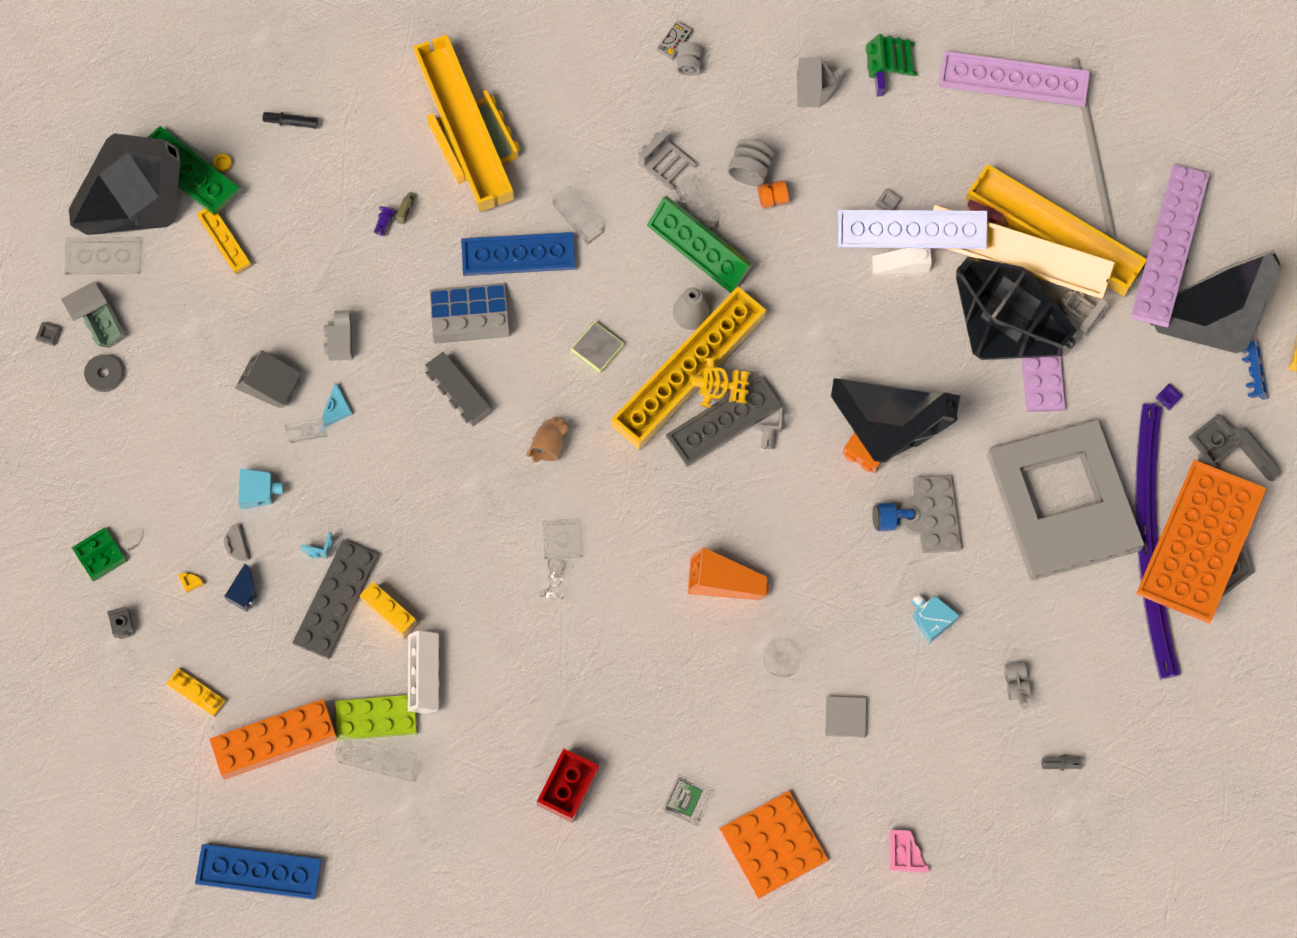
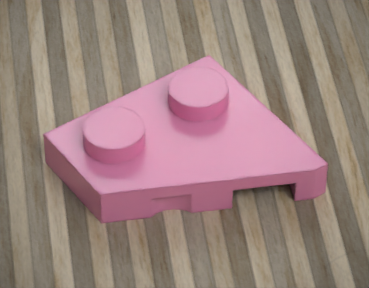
M890 830L889 871L929 872L928 866H925L920 856L921 852L918 846L914 843L911 831Z

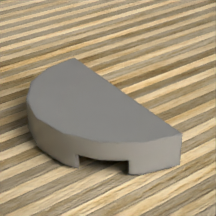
M239 523L230 527V530L224 537V546L228 554L234 559L247 561L249 560Z

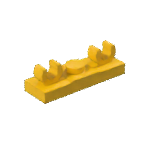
M179 668L176 669L166 683L167 686L213 717L216 716L226 702L225 699Z

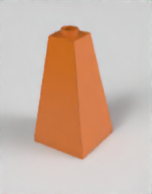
M701 548L690 557L687 594L761 600L769 592L766 576L707 548Z

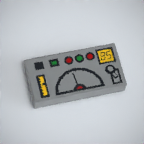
M676 21L657 47V52L673 60L677 54L678 45L687 40L692 30Z

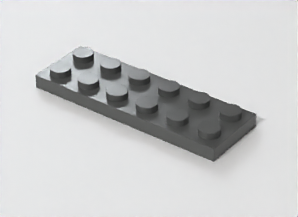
M761 375L752 380L749 386H745V390L749 391L746 394L747 404L736 403V401L729 402L730 395L712 405L711 408H707L666 434V438L686 467L773 414L780 407L782 408V404Z
M344 539L342 540L292 642L293 645L329 659L375 565L378 554Z

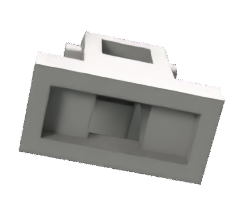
M1069 289L1060 298L1061 303L1059 305L1062 307L1061 311L1069 317L1072 314L1083 323L1079 330L1085 336H1088L1110 306L1102 298L1095 306L1084 299L1086 295L1083 292ZM1080 303L1089 308L1083 316L1075 311Z

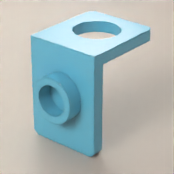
M329 532L324 550L306 545H301L300 548L309 557L316 559L319 557L328 558L334 539L333 534Z

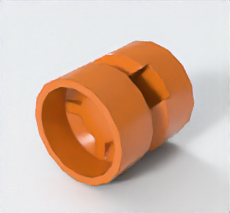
M784 180L773 182L771 186L768 183L758 185V196L763 209L773 207L774 203L777 205L789 203L788 191Z

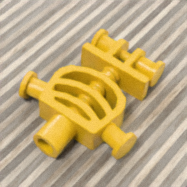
M716 358L705 359L707 361V368L702 369L701 376L691 374L689 385L700 387L699 395L704 397L703 402L700 403L701 406L711 408V399L716 400L723 397L727 389L730 390L729 402L736 401V403L747 404L746 394L749 391L745 390V386H749L748 375H750V372L734 370L732 371L731 382H729L725 370L715 368L714 361H716ZM721 388L720 393L718 395H715L718 389Z

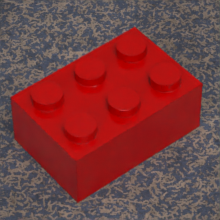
M563 748L536 801L537 806L573 823L599 772V765Z

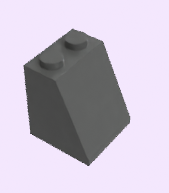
M261 350L252 355L235 389L280 408L290 402L292 398L290 393L293 388L296 389L299 385L301 372Z

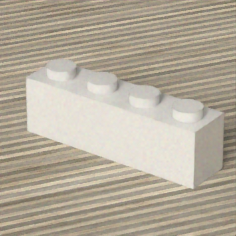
M416 631L408 634V712L430 714L438 711L440 704L439 633Z

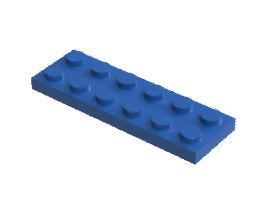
M573 232L461 238L463 276L575 270Z
M202 844L195 885L316 900L322 860Z

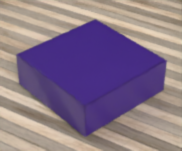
M876 72L875 75L876 97L883 96L885 92L883 72Z
M1168 384L1155 399L1170 411L1183 395Z

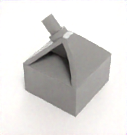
M799 58L797 70V107H820L834 92L837 82L840 80L839 77L845 73V70L839 67L835 72H831L822 58Z

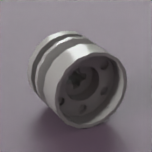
M749 139L740 140L737 143L734 157L731 159L727 172L734 180L748 186L763 185L774 153L768 146Z

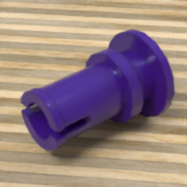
M380 206L379 210L381 213L378 214L379 219L373 232L378 235L380 228H382L380 236H385L388 224L393 219L391 216H395L397 213L388 207Z

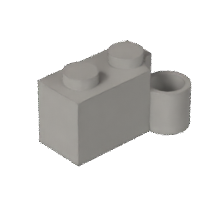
M350 310L334 311V321H328V325H324V336L327 337V343H324V354L328 355L329 361L352 360Z

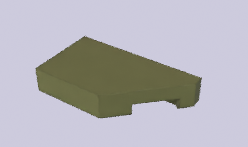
M409 192L402 200L396 215L398 223L405 224L416 198L415 193Z

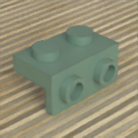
M105 304L94 312L83 316L84 323L91 331L92 339L98 346L109 348L125 336L109 304Z

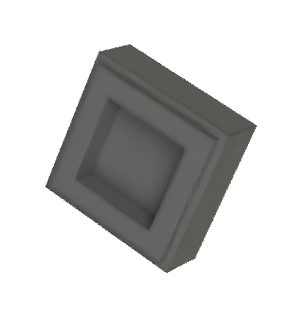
M42 322L35 339L36 341L55 346L61 328Z

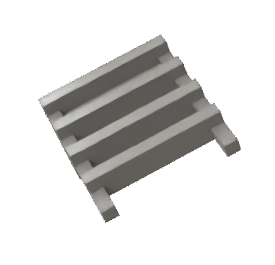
M664 129L660 133H656L651 138V142L647 146L644 145L638 153L639 166L645 168L649 174L651 173L657 181L662 182L663 186L668 187L671 191L674 189V186L670 183L688 165H691L693 168L696 166V163L669 142V133ZM671 151L676 153L658 173L654 171ZM680 157L685 160L666 180L662 177Z

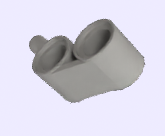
M1024 662L1005 664L1004 674L1007 681L1009 700H1018L1022 709H1027L1029 707L1027 699L1030 698V687L1028 681H1025L1027 679L1026 665Z

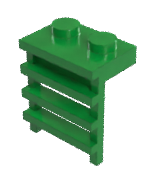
M878 34L866 44L869 78L875 79L876 72L884 71L916 77L918 73L913 71L911 47H914L915 43L910 42V39L901 40L899 37L895 39L892 36L884 37L883 34ZM893 43H894V45H895V55H896V65H897V68H895V64H894ZM902 45H904L906 70H904Z

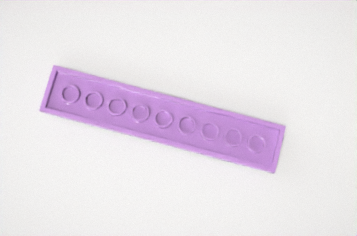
M1173 164L1131 314L1132 319L1168 328L1210 173Z

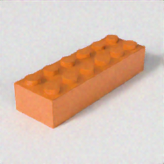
M320 699L209 738L220 774L226 780L337 741V736L325 701Z

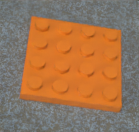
M790 791L719 828L758 899L828 862V858Z

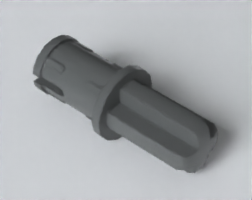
M1060 755V757H1044L1041 760L1042 769H1060V771H1064V769H1081L1082 767L1080 765L1082 763L1081 757H1064Z

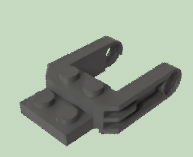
M1217 414L1188 437L1200 451L1198 454L1199 462L1219 469L1217 464L1240 447L1267 480L1273 482L1281 475L1278 467L1247 430L1230 428L1220 414Z

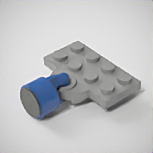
M951 476L913 478L914 497L908 498L899 510H896L894 502H879L873 506V526L878 532L895 531L896 526L902 525L905 532L912 535H920L922 553L956 552L961 550Z

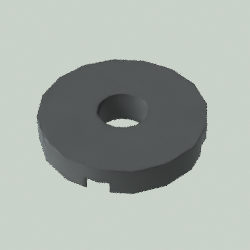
M102 354L93 357L88 361L84 370L87 384L98 392L113 390L121 382L123 376L121 364L110 355ZM106 369L109 371L106 377H99L101 370Z

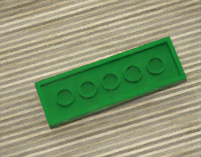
M159 126L147 137L166 140L178 148L180 159L178 188L213 216L240 192L237 185L163 127Z
M668 196L662 198L646 225L730 293L740 285L752 265L751 262Z

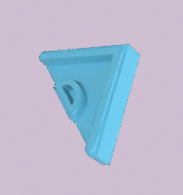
M337 383L334 384L324 409V414L319 424L320 430L352 415Z

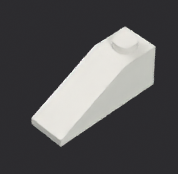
M904 248L872 256L873 275L929 272L932 264L930 248Z

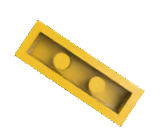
M372 582L360 594L361 601L403 639L417 626L416 619L376 583Z

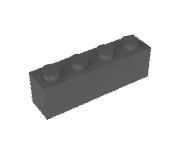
M441 352L425 364L426 376L431 382L434 380L438 384L437 389L443 396L445 394L448 396L450 405L454 409L458 408L461 412L460 416L466 424L470 423L472 426H475L491 414L489 405L444 352Z

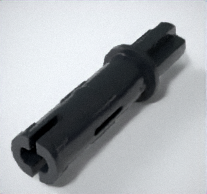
M263 112L262 115L263 122L277 123L280 126L289 125L317 129L318 117L284 114V112L280 114Z

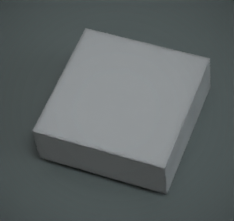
M885 189L875 205L882 210H894L901 201V198Z

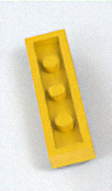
M206 209L196 213L201 224L234 274L251 266L246 255L218 213L213 216Z

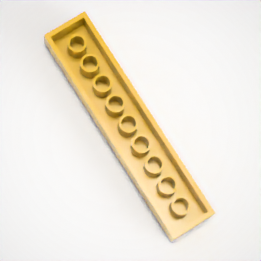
M737 287L611 418V427L640 450L699 388L689 385L691 374L701 376L702 369L707 368V361H705L707 358H716L714 363L715 368H718L765 319L766 309L741 288Z

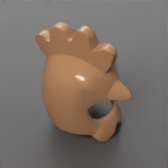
M552 417L549 422L545 420L542 426L538 428L535 436L532 437L533 441L526 456L532 457L533 462H539L540 460L556 461L563 448V435L569 429L564 419L558 420V418ZM535 448H537V449H542V450H544V451H543V452H538V451L535 450Z

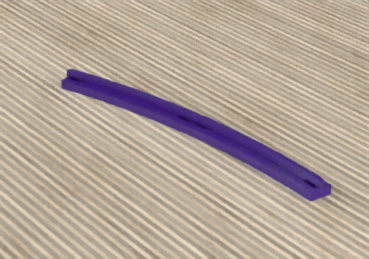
M1151 403V405L1142 404L1137 443L1135 518L1143 543L1147 545V554H1145L1144 546L1138 552L1140 581H1142L1158 543L1156 524V465L1162 407L1155 406L1156 403ZM1148 411H1150L1149 419H1147ZM1143 525L1146 527V535L1143 534ZM1143 597L1147 626L1159 679L1178 677L1180 671L1174 652L1166 608L1164 605ZM1164 663L1167 665L1168 673L1165 671Z

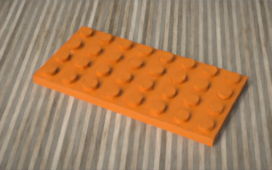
M1193 459L1136 594L1211 624L1267 488Z

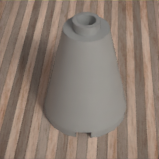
M695 287L686 289L673 306L674 319L679 326L687 330H696L710 316L708 302L701 291Z

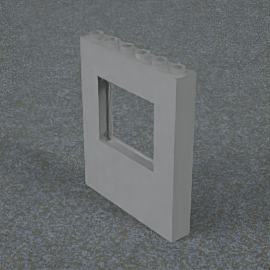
M1086 420L1077 426L1068 425L1062 430H1049L1040 436L1034 434L1025 440L1020 441L1016 439L1006 445L997 444L989 449L987 458L1031 581L1142 550L1144 546L1142 537L1098 420ZM1080 457L1097 504L1041 519L1024 472Z

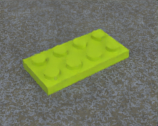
M408 695L335 701L338 741L417 735L416 712H408Z

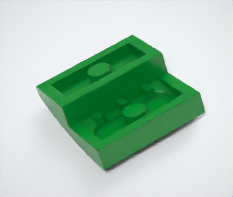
M105 527L71 547L93 582L126 562V559Z

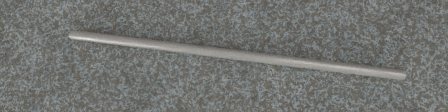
M1078 58L1071 59L1073 69H1080ZM1086 98L1085 107H1081L1105 225L1108 236L1117 241Z

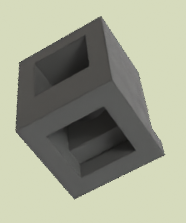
M126 606L107 611L112 634L115 638L124 639L134 633L130 611ZM123 621V624L117 625V622Z

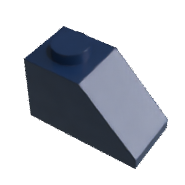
M247 564L243 565L224 595L227 602L245 612L249 608H253L257 601L251 570Z

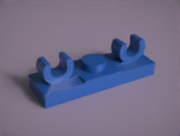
M1255 340L1250 341L1249 348L1241 351L1242 353H1249L1247 357L1242 358V361L1251 363L1249 373L1254 378V383L1246 384L1248 389L1254 388V391L1247 395L1250 398L1258 396L1262 400L1269 399L1261 346Z

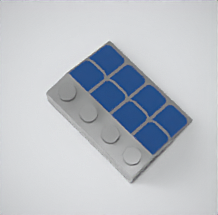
M505 283L430 290L434 344L510 337Z

